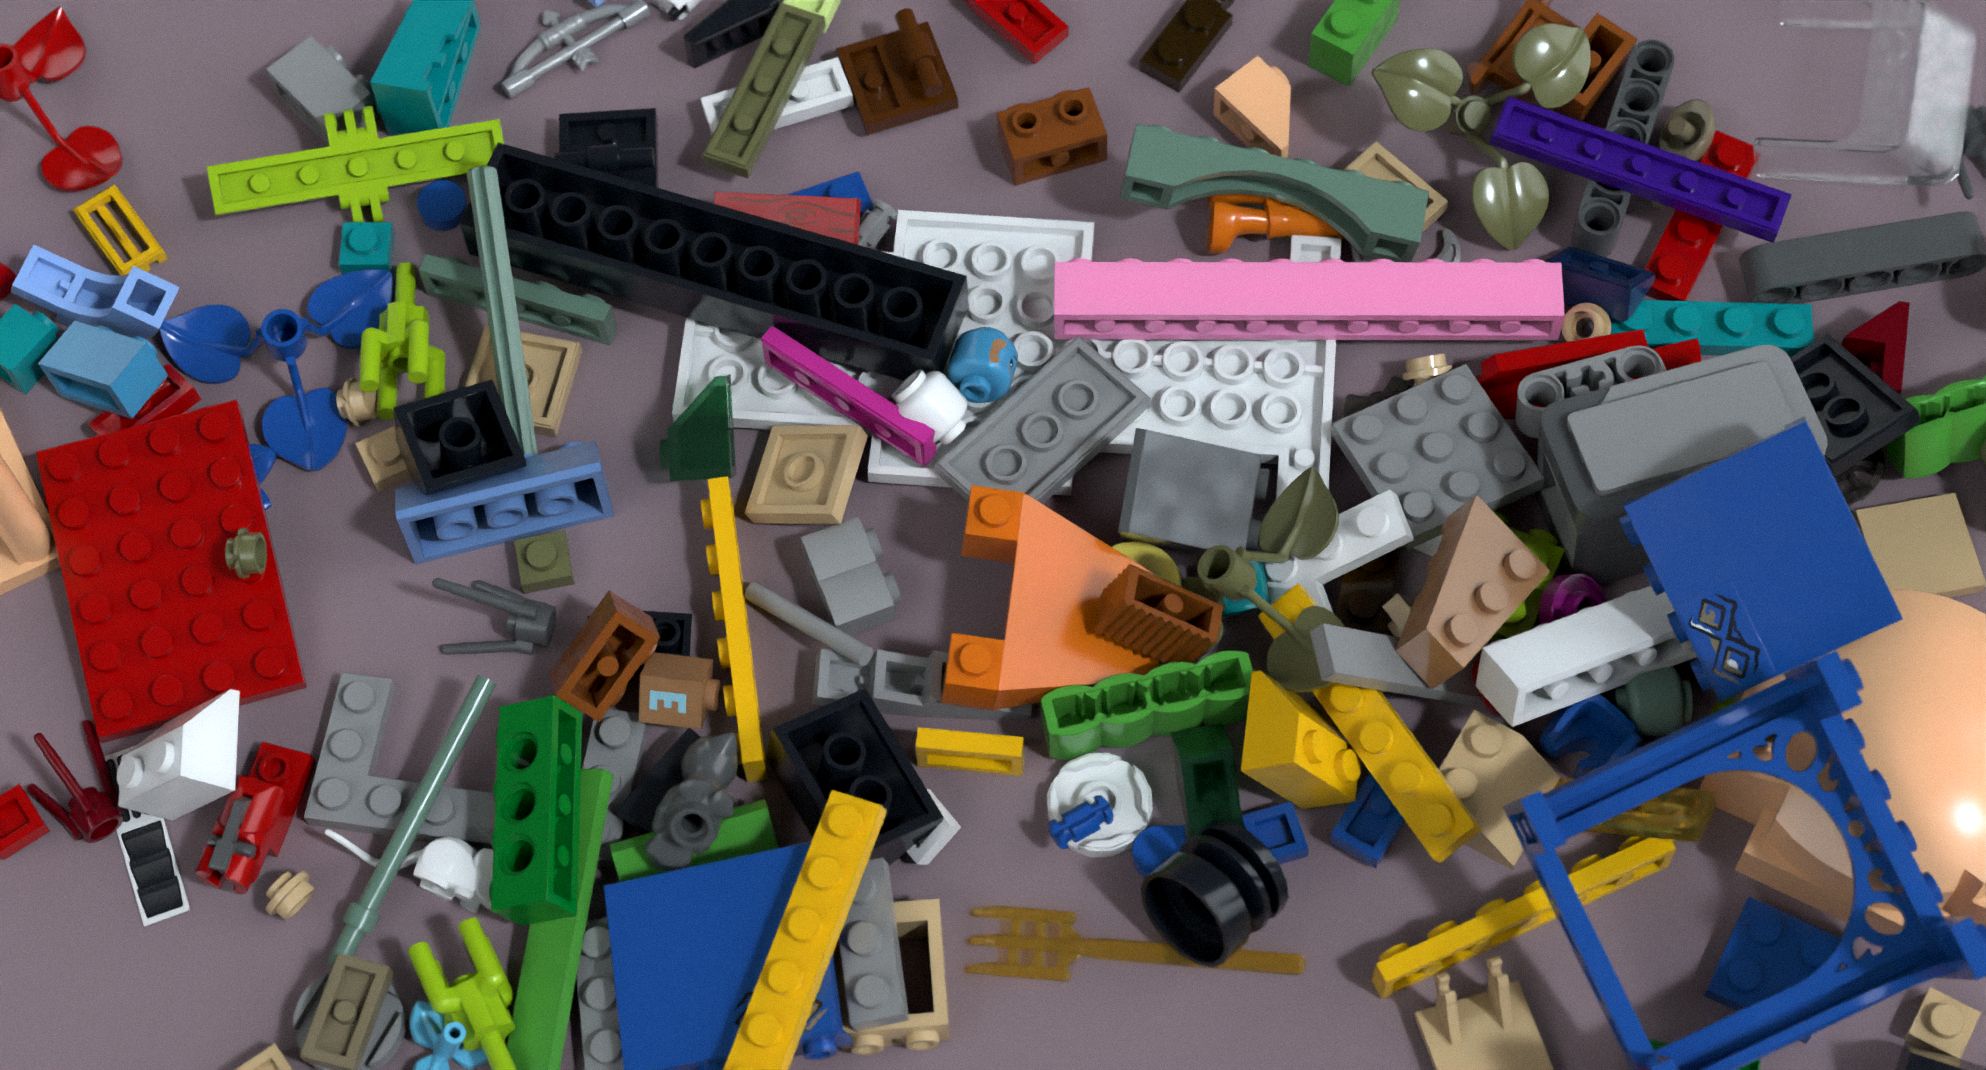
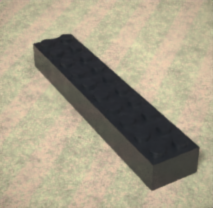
M499 142L487 166L495 167L497 170L511 267L759 339L762 338L771 326H774L821 357L903 381L919 369H922L925 373L931 371L943 373L969 307L966 275ZM470 200L459 224L469 254L479 257Z

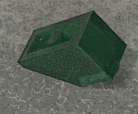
M731 374L715 376L667 430L668 439H660V465L662 470L669 469L670 481L708 480L726 476L729 479L736 475Z
M1223 724L1170 732L1176 780L1188 838L1194 837L1199 829L1215 819L1232 821L1243 827L1234 750Z

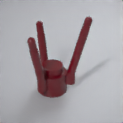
M85 720L82 723V728L104 792H98L96 787L82 789L42 733L35 734V743L73 796L68 802L71 811L68 812L35 784L28 785L27 791L67 826L76 840L84 838L86 842L94 843L115 832L123 822L120 812L125 808L118 806L119 795L116 792L92 722Z

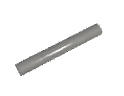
M756 581L750 583L747 587L745 598L753 604L860 666H865L871 660L873 649Z

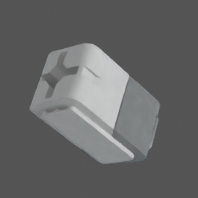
M1641 345L1630 346L1532 373L1520 382L1517 390L1516 425L1523 434L1538 439L1536 466L1540 470L1541 475L1544 476L1543 489L1534 493L1550 534L1557 539L1556 546L1565 549L1562 559L1564 569L1567 574H1585L1593 578L1599 585L1644 573L1643 566L1651 563L1642 543L1632 547L1622 528L1619 518L1627 514L1624 509L1625 500L1631 497L1633 500L1771 436L1785 429L1784 425L1802 417H1805L1824 456L1828 444L1825 431L1790 357L1784 350L1773 345H1759L1671 370H1666L1661 357L1653 349ZM1630 377H1639V378L1634 380V379H1631ZM1532 404H1544L1547 407L1539 408L1533 406Z

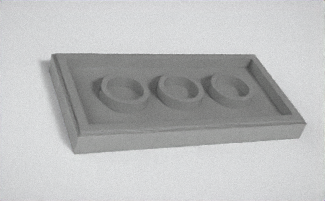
M1077 336L934 463L935 473L966 501L969 500L971 486L976 485L1024 492L1043 504L1150 407L1151 398L1081 337Z

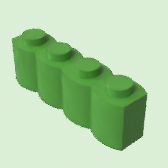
M1986 375L1982 379H1970L1952 383L1940 389L1935 395H1919L1905 399L1918 410L1921 423L1888 443L1886 447V457L1903 478L1925 477L1943 470L1950 463L1970 462L1980 459L1979 451L1986 442Z
M1236 650L1221 651L1203 658L1197 664L1172 662L1154 668L1145 676L1132 673L1118 674L1103 679L1094 687L1069 685L1047 693L1041 698V724L1049 756L1062 760L1075 759L1094 752L1100 746L1125 748L1143 742L1152 734L1164 737L1179 736L1195 730L1203 723L1228 725L1247 718L1251 675L1253 672L1248 653Z

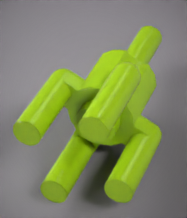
M408 262L400 263L396 267L395 302L389 303L387 309L379 314V329L369 327L361 334L359 388L365 392L377 391L376 415L382 420L394 419V407L397 406L398 375L401 372H408V380L412 383L420 384L425 382V398L445 393L446 355L442 349L429 345V312L424 306L415 305L416 267Z
M468 918L458 925V930L477 972L460 976L451 985L440 962L435 960L428 943L423 941L412 945L407 952L430 1005L436 1013L444 1014L445 1026L451 1022H459L465 1027L466 1036L462 1042L464 1049L468 1052L483 1049L492 1070H517L504 1042L507 1035L515 1030L514 1021L507 1008L514 1002L515 995L491 941L485 935L478 918Z

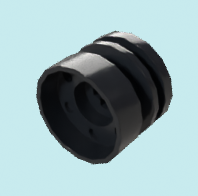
M1218 819L1205 824L1196 832L1194 837L1182 844L1180 852L1167 857L1145 876L1140 888L1142 903L1146 913L1162 938L1183 957L1198 965L1216 967L1226 962L1248 941L1251 933L1261 930L1267 924L1268 919L1275 917L1284 909L1289 898L1286 878L1279 863L1268 848L1249 830L1232 821Z

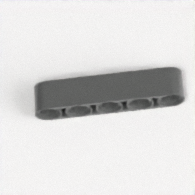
M1649 39L1635 45L1631 51L1605 130L1649 145L1674 65L1675 56L1667 44L1659 40ZM1630 108L1639 109V110H1641L1642 112L1634 111V110H1632V109H1630ZM1589 179L1577 213L1571 244L1574 248L1608 257L1615 248L1632 194L1614 188L1617 191H1609L1603 187L1611 186ZM1591 226L1599 227V228L1603 229L1604 231H1602V232H1600V231H1594V230L1590 229L1589 227H1591Z
M1964 211L1766 243L1744 252L1739 258V264L1752 303L1802 304L1972 275L1986 267V243L1976 215L1972 212Z

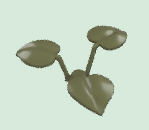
M1542 24L1529 29L1515 44L1512 56L1513 69L1516 75L1525 82L1518 87L1491 96H1484L1483 98L1479 96L1454 95L1460 88L1463 80L1462 69L1451 55L1442 50L1430 48L1409 50L1396 54L1377 65L1371 74L1382 90L1390 111L1403 126L1414 131L1427 132L1442 125L1451 134L1467 135V142L1469 144H1475L1497 163L1498 168H1483L1475 174L1471 185V203L1478 221L1492 240L1507 250L1517 249L1540 223L1547 210L1549 202L1548 185L1542 173L1530 163L1516 162L1508 166L1507 159L1480 137V133L1484 132L1491 122L1492 112L1490 107L1493 104L1505 101L1507 96L1514 98L1531 90L1535 102L1543 108L1560 107L1574 99L1584 86L1590 69L1591 51L1587 34L1582 28L1560 24Z
M1309 467L1291 482L1266 513L1260 527L1259 543L1261 548L1267 553L1247 551L1241 546L1233 551L1226 545H1215L1206 550L1201 556L1198 563L1199 577H1189L1181 581V587L1221 604L1223 611L1226 608L1223 596L1229 600L1247 598L1280 625L1286 632L1279 635L1272 642L1267 655V669L1270 676L1283 688L1299 693L1325 688L1332 683L1321 680L1310 631L1321 624L1344 627V625L1334 613L1319 606L1307 607L1292 624L1254 591L1257 583L1256 571L1248 561L1283 564L1289 559L1290 554L1297 559L1308 560L1320 554L1333 540L1339 525L1337 505L1320 474L1312 467ZM1221 620V623H1220V629H1219V634H1218V640H1217V642H1216L1215 644H1213V645H1212L1203 655H1201L1200 657L1204 656V655L1207 654L1209 651H1211V650L1216 646V644L1220 641V639H1221V637H1222V635H1223V623H1222V620Z

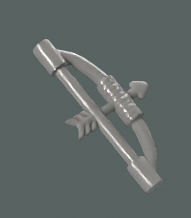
M638 0L631 5L610 4L581 14L576 12L561 22L557 20L560 17L558 12L545 10L542 23L544 25L550 24L552 27L540 33L537 40L517 58L510 77L500 83L502 89L511 99L535 85L534 80L571 58L581 72L584 71L588 63H599V59L589 47L624 27L627 30L650 16L651 13L648 6L643 0ZM617 16L578 41L572 38L578 32L586 29V25L589 23ZM562 42L568 45V47L533 68L526 69L530 62L543 50L549 51Z

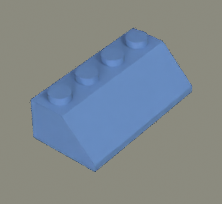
M570 442L555 451L538 455L524 454L526 467L430 495H426L413 482L409 486L395 489L396 519L415 564L615 516L597 442Z

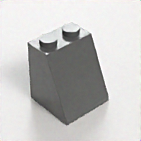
M1136 428L1118 530L1123 542H1145L1162 549L1203 555L1206 550L1215 545H1226L1233 551L1240 546L1246 550L1257 551L1261 520L1252 519L1255 499L1265 500L1270 470L1261 468L1262 459L1260 454Z

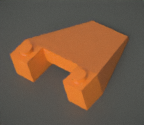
M976 485L971 486L961 556L1013 563L1003 640L952 633L947 653L941 703L986 710H999L1041 703L1043 696L1060 687L1069 685L1094 687L1098 682L1110 676L1125 673L1145 676L1148 672L1158 667L1159 659H1153L1150 653L1144 655L1141 649L1135 651L1132 645L1126 647L1123 641L1116 643L1112 638L1107 639L1104 633L1098 635L1094 629L1103 589L1107 588L1108 584H1111L1113 579H1116L1118 574H1121L1123 569L1127 568L1128 564L1154 574L1153 572L1024 492Z

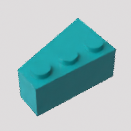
M413 0L410 7L406 9L403 20L370 81L377 101V113L382 116L388 135L396 136L450 126L481 28L474 0Z

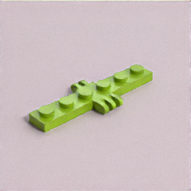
M366 106L362 110L363 121L366 124L365 127L356 128L353 109L343 110L347 130L337 131V119L334 112L324 113L329 141L328 147L206 167L216 216L339 196L341 210L351 208L354 222H364L361 207L371 205L374 222H384L381 203L390 202L388 188L467 175L469 169L487 166L497 143L504 144L500 119L378 138L373 106Z

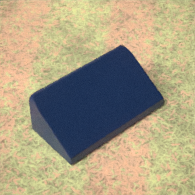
M1571 246L1545 260L1546 263H1561L1564 303L1572 306L1580 303L1596 304L1602 307L1610 318L1622 322L1627 321L1633 315L1654 283L1656 275L1652 271Z

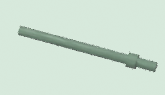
M481 675L476 676L357 904L351 902L341 920L346 925L326 963L333 966L338 953L353 957L365 933L371 935L380 918V915L376 914L489 700L496 686V683Z

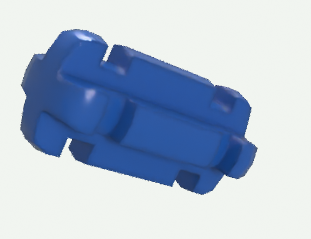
M1102 795L1094 796L1095 801L1091 804L1085 801L1063 813L1061 821L1057 822L1055 819H1052L1049 822V833L1060 849L1068 848L1067 843L1070 840L1077 843L1101 829V823L1105 822L1109 825L1113 822V811Z

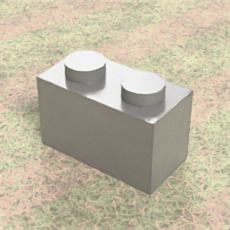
M311 35L266 69L276 96L327 146H329L324 113L334 112L337 119V131L347 130L343 110L353 109L356 128L366 126L362 117L363 107L373 106L375 122L380 120L374 103L376 98L369 81L361 74L354 77L347 70L346 62L335 48L330 45L324 48Z

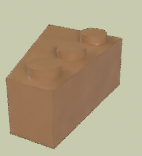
M1475 495L1445 519L1441 532L1444 534L1436 554L1430 558L1426 569L1429 573L1421 594L1414 600L1395 650L1432 690L1462 670L1550 572L1540 559L1478 495Z

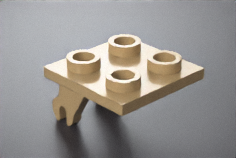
M1499 956L1489 958L1486 961L1489 973L1488 990L1474 996L1457 1000L1455 990H1450L1449 988L1450 977L1448 973L1444 972L1434 976L1437 990L1436 1006L1417 1011L1414 1016L1435 1070H1554L1519 980L1509 983L1507 973L1502 974V960Z

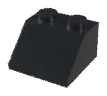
M493 380L394 407L396 442L412 482L426 495L526 467V459Z

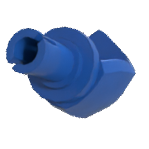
M1598 694L1561 708L1543 729L1539 744L1543 754L1553 760L1568 753L1578 751L1589 753L1590 756L1580 760L1575 769L1573 777L1578 778L1639 749L1644 737L1636 732L1637 727L1618 708ZM1674 789L1649 800V802L1659 809L1664 803V799L1666 800Z

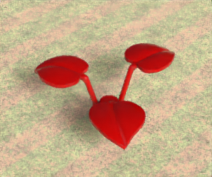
M57 7L30 28L13 46L0 44V98L7 102H15L24 98L48 135L58 146L49 151L42 160V174L46 181L58 190L80 191L100 185L108 181L111 176H115L121 169L123 157L115 138L109 132L99 127L82 126L74 130L67 140L63 139L29 89L30 83L36 82L38 77L42 80L53 82L69 76L80 67L85 59L86 46L81 35L72 25L61 7Z

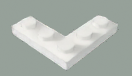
M1389 489L1340 513L1339 525L1333 540L1317 556L1308 560H1300L1290 554L1289 559L1283 564L1263 562L1271 604L1298 583L1306 588L1319 607L1326 608L1333 613L1323 584L1414 540L1397 494ZM1312 691L1302 692L1310 698L1315 696Z

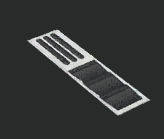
M133 747L105 756L118 795L117 771L121 763V757ZM125 808L120 812L123 822L116 831L144 927L189 911V903L164 818Z

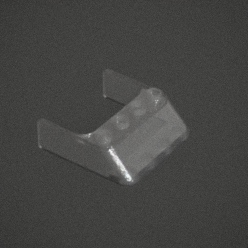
M1778 0L1780 24L1782 26L1871 29L1859 121L1856 128L1848 136L1836 140L1757 137L1753 147L1757 177L1914 186H1941L1953 181L1958 176L1962 166L1977 46L1976 31L1972 25L1931 0Z

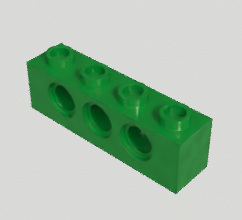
M554 695L499 707L498 729L495 733L497 772L493 783L495 824L491 834L493 848V876L489 886L491 911L521 926L577 916L582 712Z

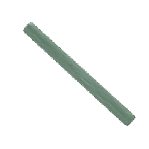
M491 166L475 167L468 170L467 177L498 392L523 454L538 455L497 170Z

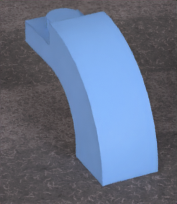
M33 244L12 285L11 293L56 313L55 321L66 326H70L74 321H78L95 327L103 325L115 333L131 338L133 336H140L148 339L158 332L180 287L135 266L132 267L130 273L121 276L98 273Z

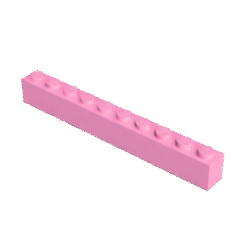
M1076 258L1067 262H1055L1054 339H1075L1079 336L1082 339L1559 340L1565 317L1561 263H1546L1540 259H1528L1520 263H1496L1490 259H1477L1471 262H1444L1439 259H1426L1421 262H1394L1389 259H1375L1370 262H1343L1339 259H1324L1319 262H1293L1289 259H1274L1269 262H1243L1238 259L1229 258L1219 262H1193L1188 259L1178 258L1168 262H1142L1138 259L1127 258L1118 262H1092L1088 259Z

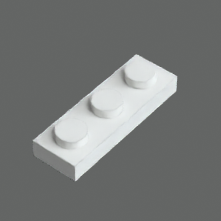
M838 57L804 68L774 130L854 106L853 95ZM736 88L700 98L712 135Z

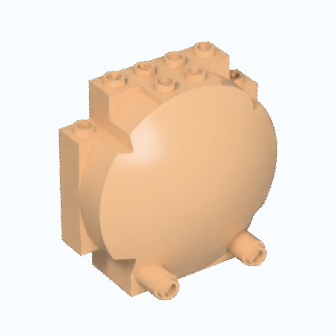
M1889 589L1903 619L1836 649L1841 660L1848 658L1853 663L1863 684V689L1858 691L1863 703L1841 714L1844 720L1851 718L1858 726L1866 748L1860 750L1870 771L1877 769L1886 781L1891 793V799L1886 801L1895 821L1903 820L1910 829L1917 844V851L1912 852V855L1922 873L1928 871L1937 882L1943 896V902L1938 904L1943 916H1971L1975 924L1981 922L1986 927V614L1948 597L1915 590ZM1784 673L1745 690L1741 700L1785 680ZM1796 733L1787 745L1785 753L1786 762L1794 771L1801 772L1806 770L1815 757L1816 745L1809 733ZM1775 734L1764 738L1768 746H1755L1752 748L1753 753L1758 759L1762 761L1772 759L1771 746ZM1736 751L1728 755L1727 758L1739 759V752ZM1827 761L1826 766L1817 775V780L1823 790L1832 792L1837 786V780L1832 782L1829 780L1828 769L1830 765ZM1723 771L1705 775L1695 798L1755 825L1734 870L1847 923L1853 899L1852 866L1844 840L1826 811L1805 792L1774 776L1751 771ZM1848 802L1844 809L1845 812L1852 810ZM1851 821L1848 825V832L1853 837H1858L1862 833L1858 821ZM1869 844L1863 847L1865 850L1872 851ZM1875 868L1869 872L1868 882L1874 891L1893 892L1890 886L1885 885L1878 878L1879 875H1883V871ZM1874 903L1868 906L1865 911V919L1868 925L1879 933L1895 934L1904 926L1902 914L1890 904Z

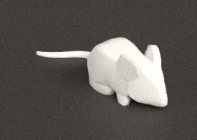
M329 829L325 831L327 836L346 847L360 859L374 867L377 866L380 859L367 854L343 836ZM441 837L430 842L424 849L415 851L405 857L400 869L416 863L413 875L421 879L420 887L450 902L454 897L461 899L460 905L473 913H477L481 903L491 911L489 886L493 876L492 849L483 848L477 852L463 840L454 837Z

